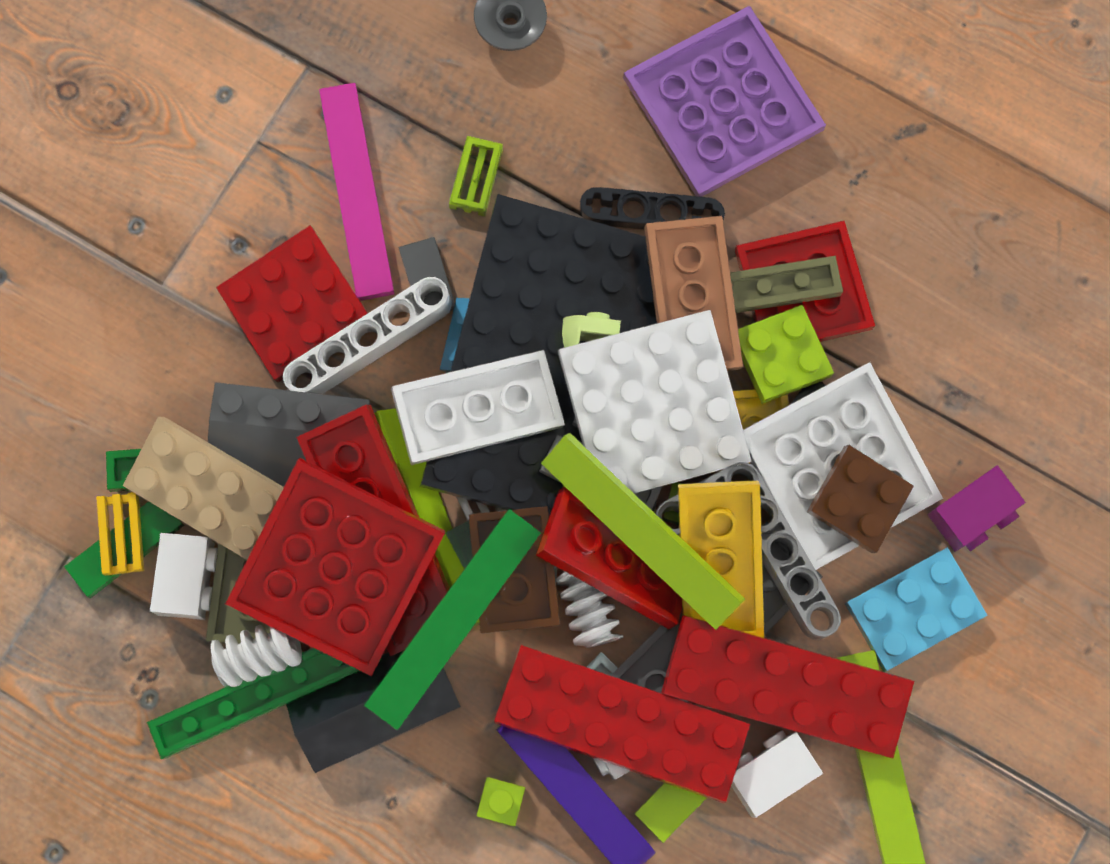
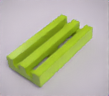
M467 136L449 201L450 209L457 210V208H461L467 213L473 211L478 212L480 216H486L503 151V144ZM474 146L480 149L467 198L464 200L460 199ZM491 150L493 154L480 203H477L474 200L487 151Z

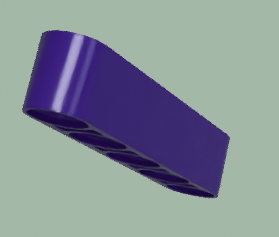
M502 725L496 729L611 864H644L656 853L566 748Z

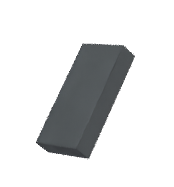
M435 237L398 247L410 287L427 277L441 279L446 284L452 299L450 311L454 310V307H456ZM430 292L425 296L424 303L427 305L438 304L443 294L440 292Z

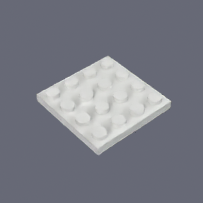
M711 310L558 350L583 446L633 493L723 470L739 462H752Z
M870 362L743 430L752 461L750 462L751 465L760 473L815 570L859 546L807 513L844 446L851 445L914 485L892 527L943 499Z

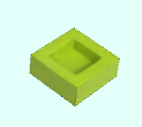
M487 777L476 816L515 827L526 787Z

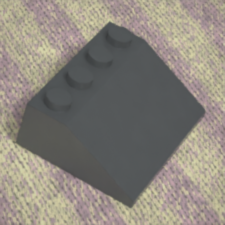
M215 382L209 417L208 443L284 487L297 460L301 458L306 461L296 437L364 405H371L372 407L369 399Z

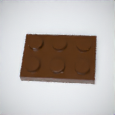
M548 506L512 510L540 531L541 534L480 616V633L560 625L554 565L536 556L549 520ZM506 511L469 514L473 556Z

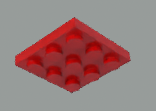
M845 220L736 245L735 254L740 271L836 256L843 288L841 296L752 310L755 323L803 305L820 342L870 331L875 327Z
M311 225L216 287L276 382L283 380V372L292 361L368 314Z

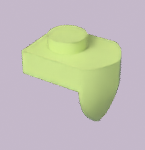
M601 312L587 313V316L573 315L563 318L562 328L564 348L577 345L580 341L588 342L619 334L621 321L612 320L608 314Z

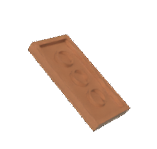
M722 216L646 223L644 229L657 323L711 310L727 371L741 369L743 362Z

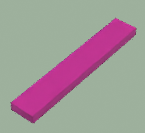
M356 83L319 89L356 295L360 301L395 295Z

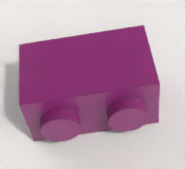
M996 465L927 515L954 552L964 546L969 551H972L989 539L985 531L995 524L1001 530L1020 516L1015 510L1026 502L1000 467Z

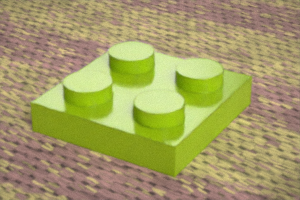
M803 305L738 329L742 361L762 404L828 379L834 374Z

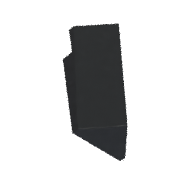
M403 651L390 656L389 652L382 655V662L377 664L372 676L361 671L287 704L286 707L294 735L314 773L460 708L461 706L444 667L398 730L392 728L363 705Z

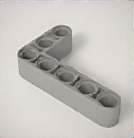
M739 462L700 482H731V477L737 474L746 476L749 481H759L761 508L766 510L770 516V523L766 526H761L762 562L800 629L807 637L813 640H821L836 632L841 623L839 610L758 470L749 463ZM678 495L659 506L656 515L661 520L665 512L675 511L679 513ZM679 528L672 529L680 537ZM774 542L784 543L790 552L788 560L780 561L775 559L771 554L770 545ZM801 576L808 581L809 592L807 595L801 596L793 592L790 586L792 577ZM819 610L828 616L829 627L827 630L819 631L813 627L810 621L813 611Z

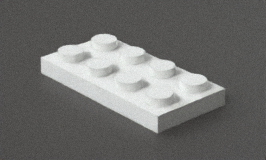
M544 350L395 385L391 388L411 465L559 429L565 425Z

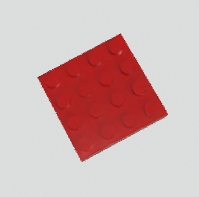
M299 458L225 604L372 676L445 535V530Z

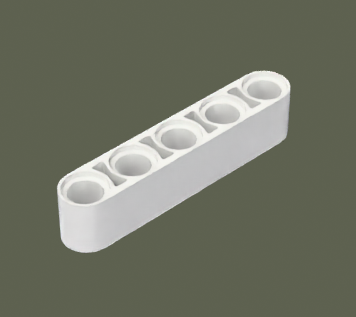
M436 277L424 278L312 348L286 366L283 372L285 386L290 391L324 394L449 313L452 299L446 284ZM430 292H440L443 294L441 301L435 305L425 304V296ZM397 313H410L409 321L402 326L392 324V319ZM375 332L378 334L377 340L373 345L368 347L360 345V339L365 333ZM336 352L345 354V359L340 366H328V359L332 354ZM311 373L312 380L307 387L297 388L295 386L296 379L300 374Z

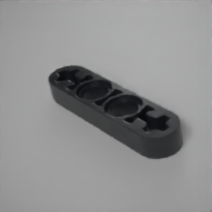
M593 187L586 190L581 196L579 207L583 219L612 227L644 229L646 223L665 222L666 220L660 215V209L669 204L679 208L681 217L678 220L686 219L687 207H693L691 219L703 218L693 215H702L704 209L711 210V216H722L723 220L725 217V210L722 204L710 197ZM593 199H600L601 205L606 206L600 209V213H592V207L587 206L593 203ZM613 200H619L616 210L617 216H611L612 208H608L612 207ZM629 201H636L643 206L644 213L638 218H630L625 215L623 206Z

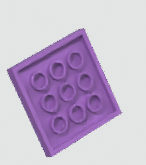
M750 6L627 70L623 75L624 81L695 196L703 197L824 131L826 126Z

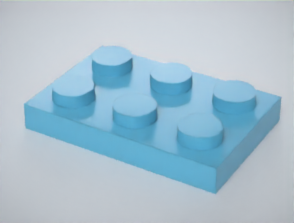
M948 547L845 603L871 650H875L877 661L883 672L892 669L988 616Z

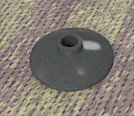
M477 0L474 8V23L479 35L489 45L500 50L515 51L532 45L542 35L547 22V10L543 0ZM507 18H514L517 23L507 25L504 21Z

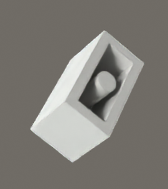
M169 533L160 534L150 612L158 616L205 620L206 610L210 611L213 587H209L211 571L215 572L218 548H214L215 543L210 538Z
M782 730L764 741L763 745L766 750L754 758L750 752L740 757L731 787L751 817L757 818L823 774L797 732L786 736Z

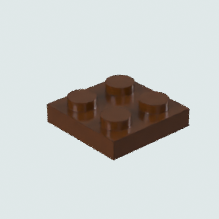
M846 445L843 447L807 513L870 553H877L914 485L851 445Z

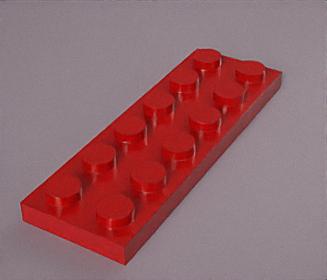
M364 405L296 437L307 462L419 517L371 405ZM435 554L387 645L390 656L405 650L450 589Z
M683 615L661 693L893 759L915 681L721 625L715 630L707 621Z
M523 645L520 646L494 720L496 724L721 803H726L750 727V724Z

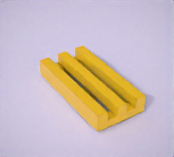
M130 492L127 495L97 496L102 574L107 576L144 571L139 495ZM122 504H129L133 564H127ZM112 505L117 566H113L108 507Z

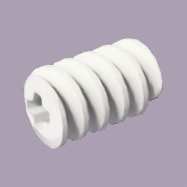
M567 572L556 578L557 585L569 586L560 594L561 600L573 601L572 604L565 608V614L568 616H578L569 624L570 630L582 631L580 635L573 639L575 646L590 648L623 638V635L611 634L610 632L611 629L620 623L619 620L606 618V615L615 609L614 604H602V599L608 595Z
M257 625L255 627V639L252 638L248 630H243L240 633V644H238L233 635L226 636L225 649L218 640L212 641V665L218 680L223 686H239L243 680L250 682L254 681L258 675L265 677L270 675L273 670L276 672L286 669L287 664L291 667L300 665L302 662L300 641L273 627H270L271 633L268 634L262 625Z

